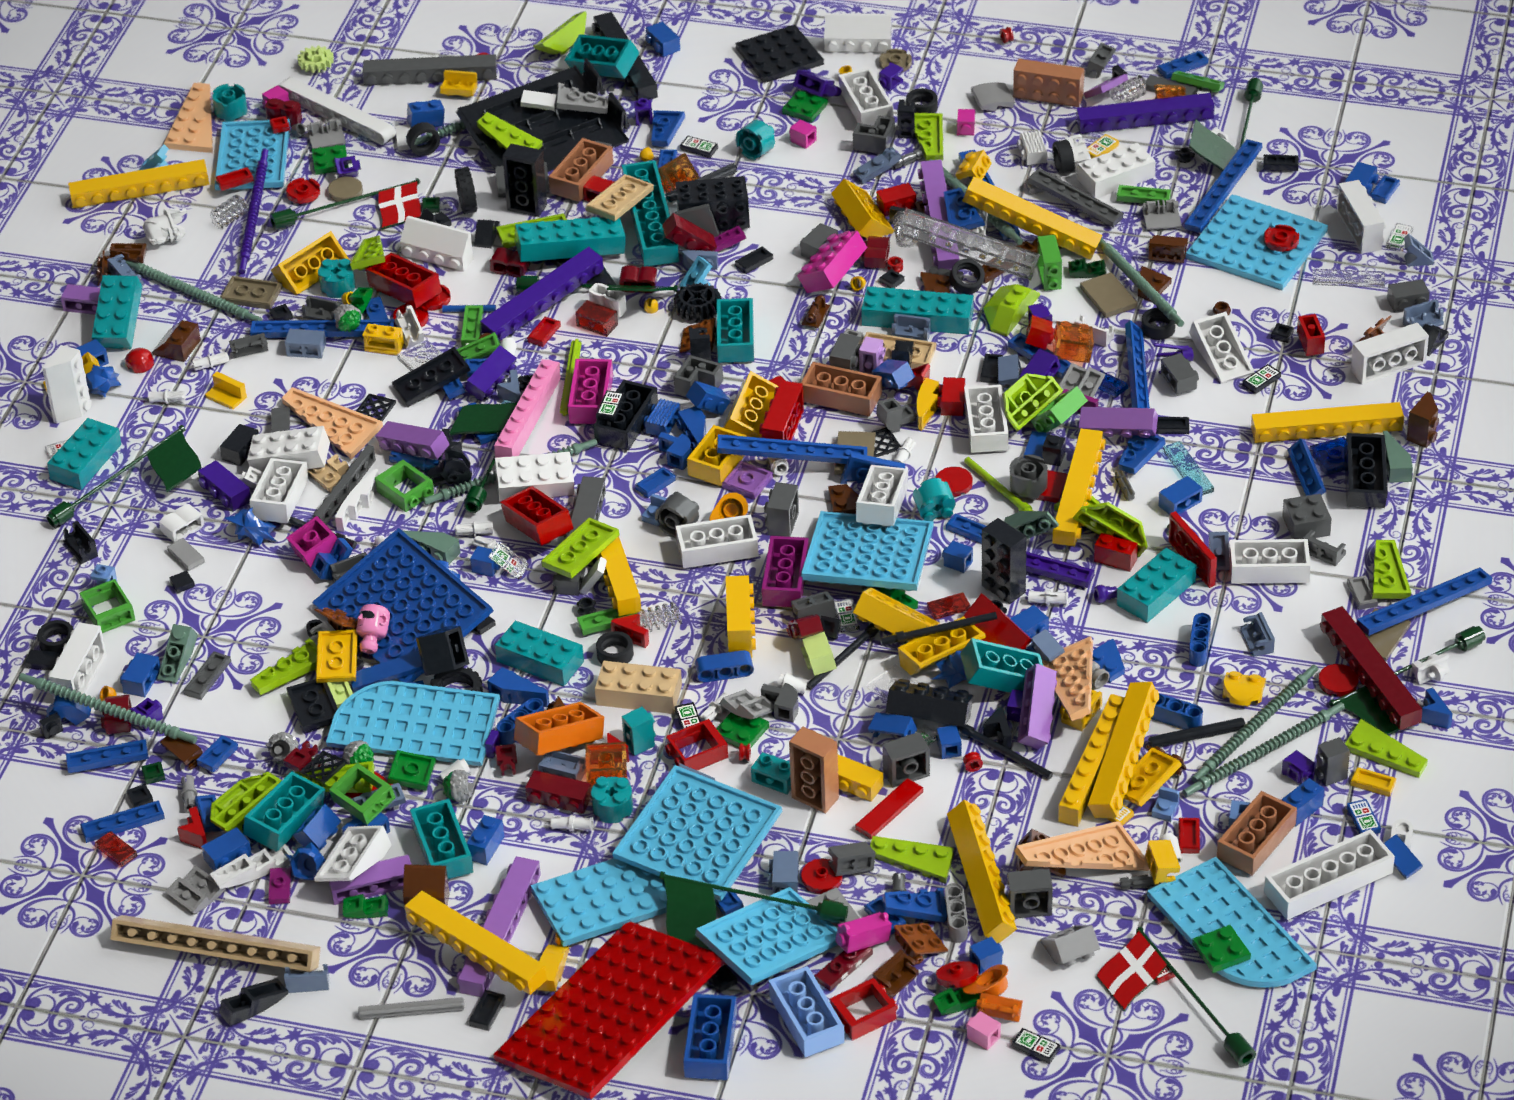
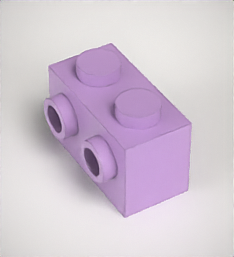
M865 337L859 349V372L873 375L872 370L884 362L886 348L883 347L882 339Z

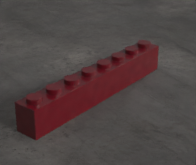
M1341 606L1322 613L1321 631L1324 634L1326 633L1331 644L1336 646L1341 657L1346 659L1350 669L1356 672L1360 682L1368 688L1370 695L1378 701L1381 710L1388 714L1391 723L1395 724L1399 730L1421 723V706L1345 608Z

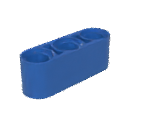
M1198 613L1193 618L1189 645V663L1196 667L1205 665L1207 661L1211 632V617L1207 613Z
M745 650L701 656L694 663L697 678L700 682L747 677L754 672L751 654Z
M1159 693V700L1156 702L1154 715L1151 719L1182 729L1202 726L1203 709L1196 704Z
M531 698L497 723L496 729L499 732L500 745H510L516 742L514 740L516 717L544 711L541 699Z

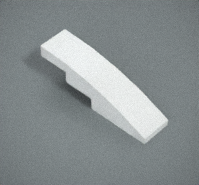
M374 469L364 477L342 503L335 516L337 531L344 532L350 519L357 520L362 508H370L377 492L375 477L379 475L378 469Z
M286 844L278 852L274 850L268 852L264 848L251 857H248L245 853L210 873V876L220 889L237 886L270 874V868H283L289 865L290 861L285 855H293V853Z

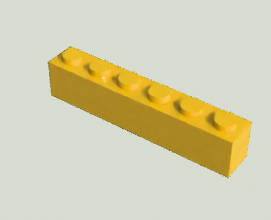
M618 536L596 556V560L598 561L602 557L607 561L603 574L604 584L607 586L608 596L611 598L613 609H617L618 615L623 616L642 612L640 595Z

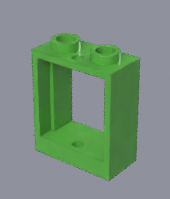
M1055 235L1038 236L1037 265L1044 291L1062 289V259Z
M1076 386L1056 397L1030 421L1038 432L1046 433L1064 423L1088 400Z
M401 460L375 477L376 491L405 512L423 502V498L434 494L433 480L405 460ZM407 478L418 485L405 494L394 487Z
M116 579L79 593L82 607L92 623L101 626L102 633L135 621L133 606ZM116 597L120 604L118 607L97 615L91 607Z
M359 763L350 768L329 789L333 802L366 825L396 798L391 785ZM363 778L378 790L360 806L344 794Z

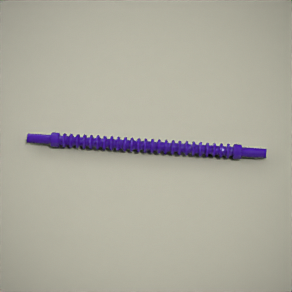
M262 149L260 160L257 163L247 222L239 255L240 266L238 272L240 274H245L247 262L250 260L268 168V149Z

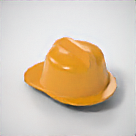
M738 493L725 494L713 509L709 521L746 515L748 512L746 499Z

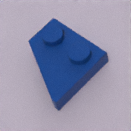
M1114 639L1093 650V661L1097 662L1101 669H1105L1110 674L1109 683L1125 674V667Z

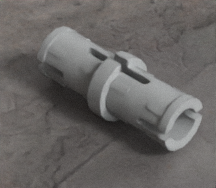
M186 775L187 781H185V776L181 778V797L184 800V811L188 813L189 808H192V806L196 807L194 799L197 796V790L195 789L194 777L192 775Z

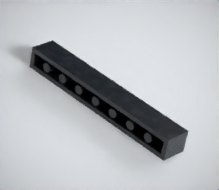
M612 12L593 16L594 23H592V29L594 33H597V36L629 39ZM638 55L625 78L626 85L630 87L633 97H636L637 100L640 98L647 100L658 98L657 83Z

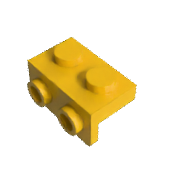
M445 70L440 94H446L447 96L461 95L463 97L473 96L478 88L477 73Z
M984 150L967 153L955 173L957 179L960 180L973 176L982 180L991 166L989 156H987Z

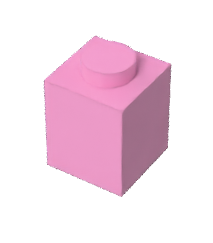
M981 1011L974 1017H971L966 1024L967 1039L986 1050H989L1001 1037V1023Z

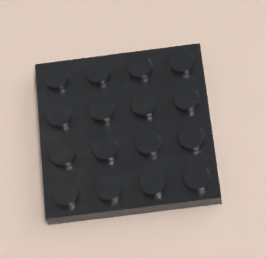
M790 25L735 43L737 51L763 83L796 74L797 70H808L824 65L822 56L796 25Z

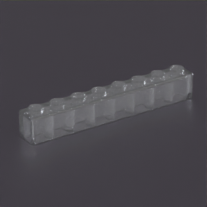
M906 208L900 220L897 234L967 259L975 260L976 262L1030 281L1040 254L908 208Z

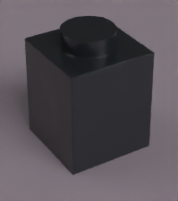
M1047 434L1042 449V459L1045 464L1061 466L1065 456V437Z

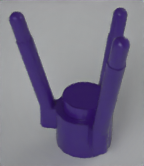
M1153 344L1155 347L1178 349L1176 352L1157 353L1156 356L1158 357L1182 353L1189 362L1194 359L1193 349L1188 345Z

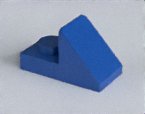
M1433 687L1426 689L1421 722L1446 729L1451 728L1453 713Z

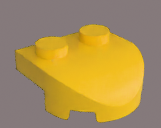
M1237 671L1226 672L1222 697L1230 698V703L1249 706L1251 701H1256L1259 704L1262 701L1266 678L1257 674L1243 675Z

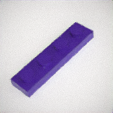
M1026 552L1027 572L1085 588L1089 587L1095 576V570Z

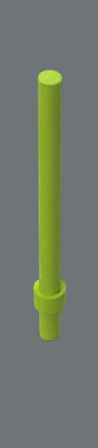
M970 457L965 458L964 463L1017 506L1019 511H1033L1027 502H1022Z

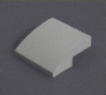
M992 82L971 87V92L982 110L996 111L998 106L1013 108L1015 105V101L1005 83Z
M1071 363L1059 386L1063 391L1064 389L1070 390L1077 386L1083 395L1094 398L1106 374L1091 367L1085 369Z
M746 689L723 697L719 703L730 712L747 719H755L774 711V705L764 696L755 698Z
M195 865L184 879L178 877L165 893L195 914L215 901L226 888L220 889L209 874Z

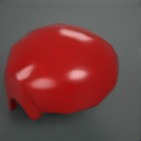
M139 347L132 349L126 355L125 363L128 369L131 368L134 373H143L154 366V359L148 349Z

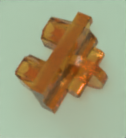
M1154 85L1155 99L1186 96V89L1183 85Z

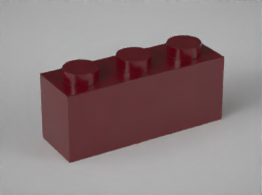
M672 213L662 224L665 237L687 250L715 251L717 249L713 234L675 213Z
M536 770L533 771L525 786L527 801L584 814L592 799L591 783Z

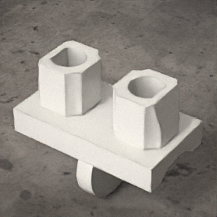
M1434 653L1425 662L1419 660L1413 662L1412 672L1416 675V683L1420 685L1432 679L1438 682L1442 681L1444 674L1449 673L1448 655L1444 653L1438 656Z

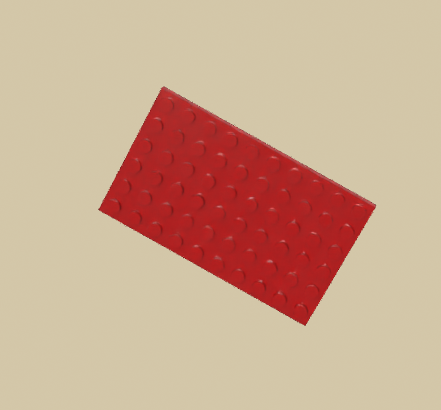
M631 921L625 923L493 1054L494 1059L499 1063L592 1100L725 962L708 949Z

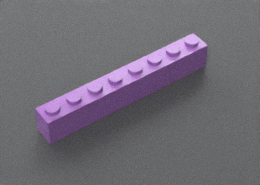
M942 160L921 161V169H918V179H922L920 181V191H924L922 193V202L926 204L924 206L925 216H928L926 218L927 229L930 228L928 231L929 241L933 242L931 243V253H935L933 265L937 266L938 270L940 268L951 270L954 264L959 261L955 233L951 234L944 198V192L947 191Z
M515 857L513 863L508 866L507 876L505 879H502L500 891L498 894H495L493 906L491 909H488L484 925L481 924V927L510 943L532 895L531 885L536 884L541 876L539 861ZM466 956L464 968L462 971H459L456 980L457 984H459L460 993L482 997L485 990H488L495 973L487 971L482 965L472 962Z

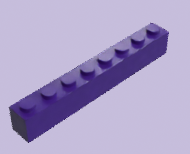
M1210 93L1082 107L1076 108V123L1079 133L1085 134L1195 121V119H1214L1215 104Z
M587 247L480 321L482 333L492 334L495 332L500 342L521 326L533 320L537 315L546 311L550 306L559 302L566 295L572 293L579 286L585 284L595 275L601 273L604 270L603 258L590 247Z

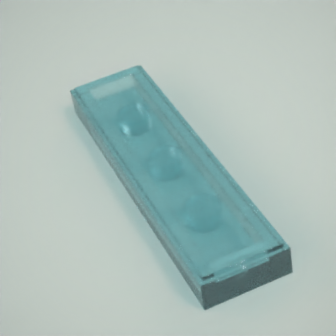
M1180 441L1163 446V452L1182 478L1188 476L1203 487L1202 496L1214 492V486Z

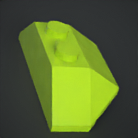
M586 11L574 14L562 25L533 45L534 49L552 55L567 53L569 51L568 48L573 46L579 34H585Z
M1018 284L1000 287L983 307L990 330L1007 337L1026 314L1028 306L1033 305L1039 298L1040 293Z
M1024 374L1002 394L1006 418L1015 430L1019 431L1063 392L1062 388L1053 376Z
M1109 502L1083 506L1073 517V519L1098 534L1105 533L1138 543L1137 557H1140L1148 547L1142 522Z
M270 772L241 779L211 804V822L224 831L229 832L237 827L243 833L245 816L282 780Z

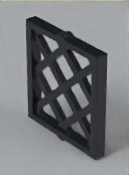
M369 393L356 412L367 413V416L372 418L378 416L375 419L383 422L396 404V400ZM381 402L382 404L379 406H375V403ZM372 405L373 408L367 409L366 406ZM384 408V411L378 412L377 409ZM375 410L376 413H374V414H370V413H369V411Z
M887 427L872 431L876 432V437L881 438L880 441L875 440L878 446L875 447L874 457L888 455L889 453L896 452L901 447ZM884 439H889V443L883 442ZM881 444L886 445V449L880 448Z
M322 751L299 771V775L323 785L347 764V760ZM331 761L330 765L324 766L325 762ZM321 763V767L315 768L314 765ZM331 768V771L325 772V769ZM322 770V773L315 774V771Z

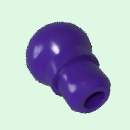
M1097 585L1093 591L1095 601L1104 603L1107 600H1111V598H1117V587Z

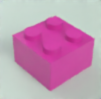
M316 516L286 537L295 554L311 569L318 553H331L337 537Z

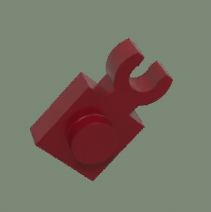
M305 741L301 749L295 748L283 759L284 766L299 773L302 768L312 761V756L318 753V746L315 744L310 748L309 741Z
M516 744L495 746L497 766H500L501 775L505 776V770L507 769L512 770V774L515 775V764H518Z

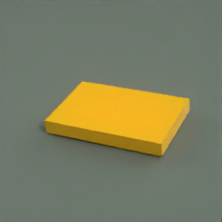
M356 629L318 631L317 683L356 681L358 643Z
M1152 747L1135 764L1133 776L1129 781L1128 791L1124 799L1142 807L1182 764L1179 760Z

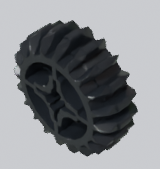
M693 282L692 285L686 284V287L682 286L680 290L676 291V295H674V308L677 315L681 316L682 319L686 318L687 321L693 320L694 322L700 320L702 322L704 319L709 320L710 317H715V314H717V299L722 298L718 289L714 288V285L709 286L708 283L702 284L700 282L695 284Z

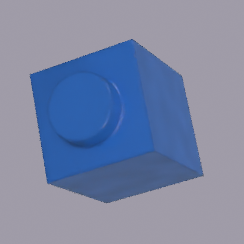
M952 540L949 546L945 547L942 552L944 566L965 573L973 562V547Z
M477 546L470 558L472 573L490 577L495 575L496 571L501 568V565L491 558L495 551L494 549Z
M956 725L937 728V745L942 759L962 756V742Z
M992 936L969 946V960L978 966L980 974L994 965L1002 964L1003 948L1000 943L995 942Z

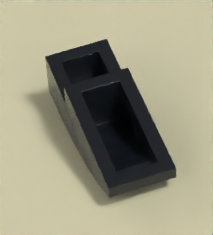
M278 978L241 988L240 995L221 1000L219 1014L231 1026L267 1010L287 996L289 991Z

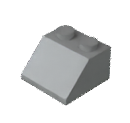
M1077 924L1040 939L1053 961L1064 966L1076 963L1075 959L1079 957L1083 959L1095 955V951L1100 950L1093 925Z

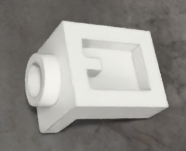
M250 466L247 473L243 471L240 480L255 489L263 472Z

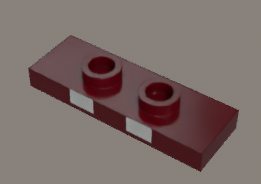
M867 947L851 953H846L843 950L814 977L819 984L831 991L872 956L873 949Z

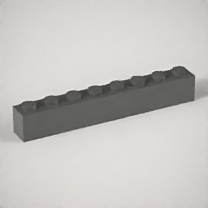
M496 54L363 60L362 74L364 86L443 82L445 70L476 72L477 80H497Z
M582 477L581 484L577 485L578 496L574 497V509H571L570 512L574 529L569 531L567 535H564L563 541L588 518L599 521L606 494L605 478ZM587 565L572 579L559 573L553 575V586H556V594L579 596Z

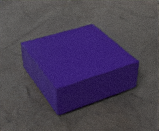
M491 730L485 742L486 757L493 759L496 755L495 746H500V736L496 730Z

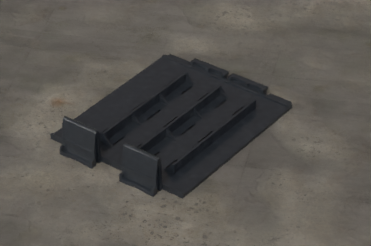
M587 58L584 60L583 75L574 65L572 68L457 109L456 114L494 169L497 166H503V154L506 149L504 147L501 148L494 138L491 139L477 127V121L486 112L541 140L542 147L540 150H543L544 162H547L548 172L555 170L582 138L594 142L609 143L612 148L629 142L628 137L623 132V126L625 129L630 128V124L627 123L626 111L612 92L608 95L607 114L556 108L557 101L554 111L521 106L524 90L557 95L558 83H563L564 87L572 89V87L578 88L579 92L585 94L591 92L597 95L598 93L604 95L605 89H602L601 76Z

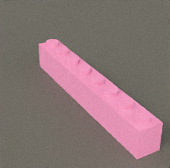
M541 360L494 445L495 458L519 456L560 381L559 362Z

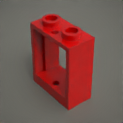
M710 719L666 736L667 745H665V750L668 756H672L676 766L682 764L694 770H700L728 758V744ZM702 739H706L712 747L688 758H685L679 750Z
M875 978L830 998V1004L842 1022L844 1031L852 1041L897 1020L896 1010L898 1006L896 1001L887 995L884 986L879 984ZM874 995L882 1005V1008L856 1020L847 1007Z

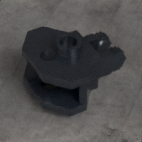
M448 448L444 450L442 460H439V465L429 469L427 475L430 479H433V483L436 486L446 482L449 485H459V483L463 485L465 481L468 483L471 480V464L462 450Z

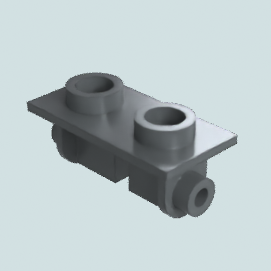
M264 333L229 341L233 358L268 351L267 339Z

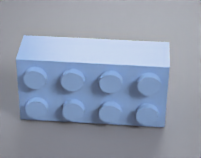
M808 966L769 980L770 999L804 1057L844 1043V1026Z

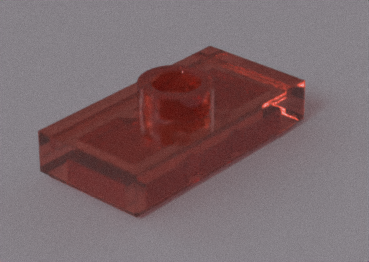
M962 592L927 602V608L933 619L936 620L968 611L970 603Z
M111 831L95 842V846L121 867L138 856L136 850Z

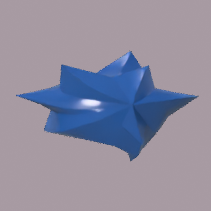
M93 365L91 372L86 374L89 394H99L106 397L110 387L121 386L117 379L120 374L115 373L112 366L101 367Z
M253 507L242 509L234 516L225 517V519L236 525L235 534L238 535V539L249 537L258 546L261 545L264 539L278 542L270 535L276 526L255 517L252 512Z
M956 651L953 656L949 655L946 660L935 662L941 673L931 680L945 679L949 689L963 680H967L960 655L962 651Z
M311 842L304 848H297L293 855H285L290 861L295 879L315 881L314 877L326 861L322 853Z

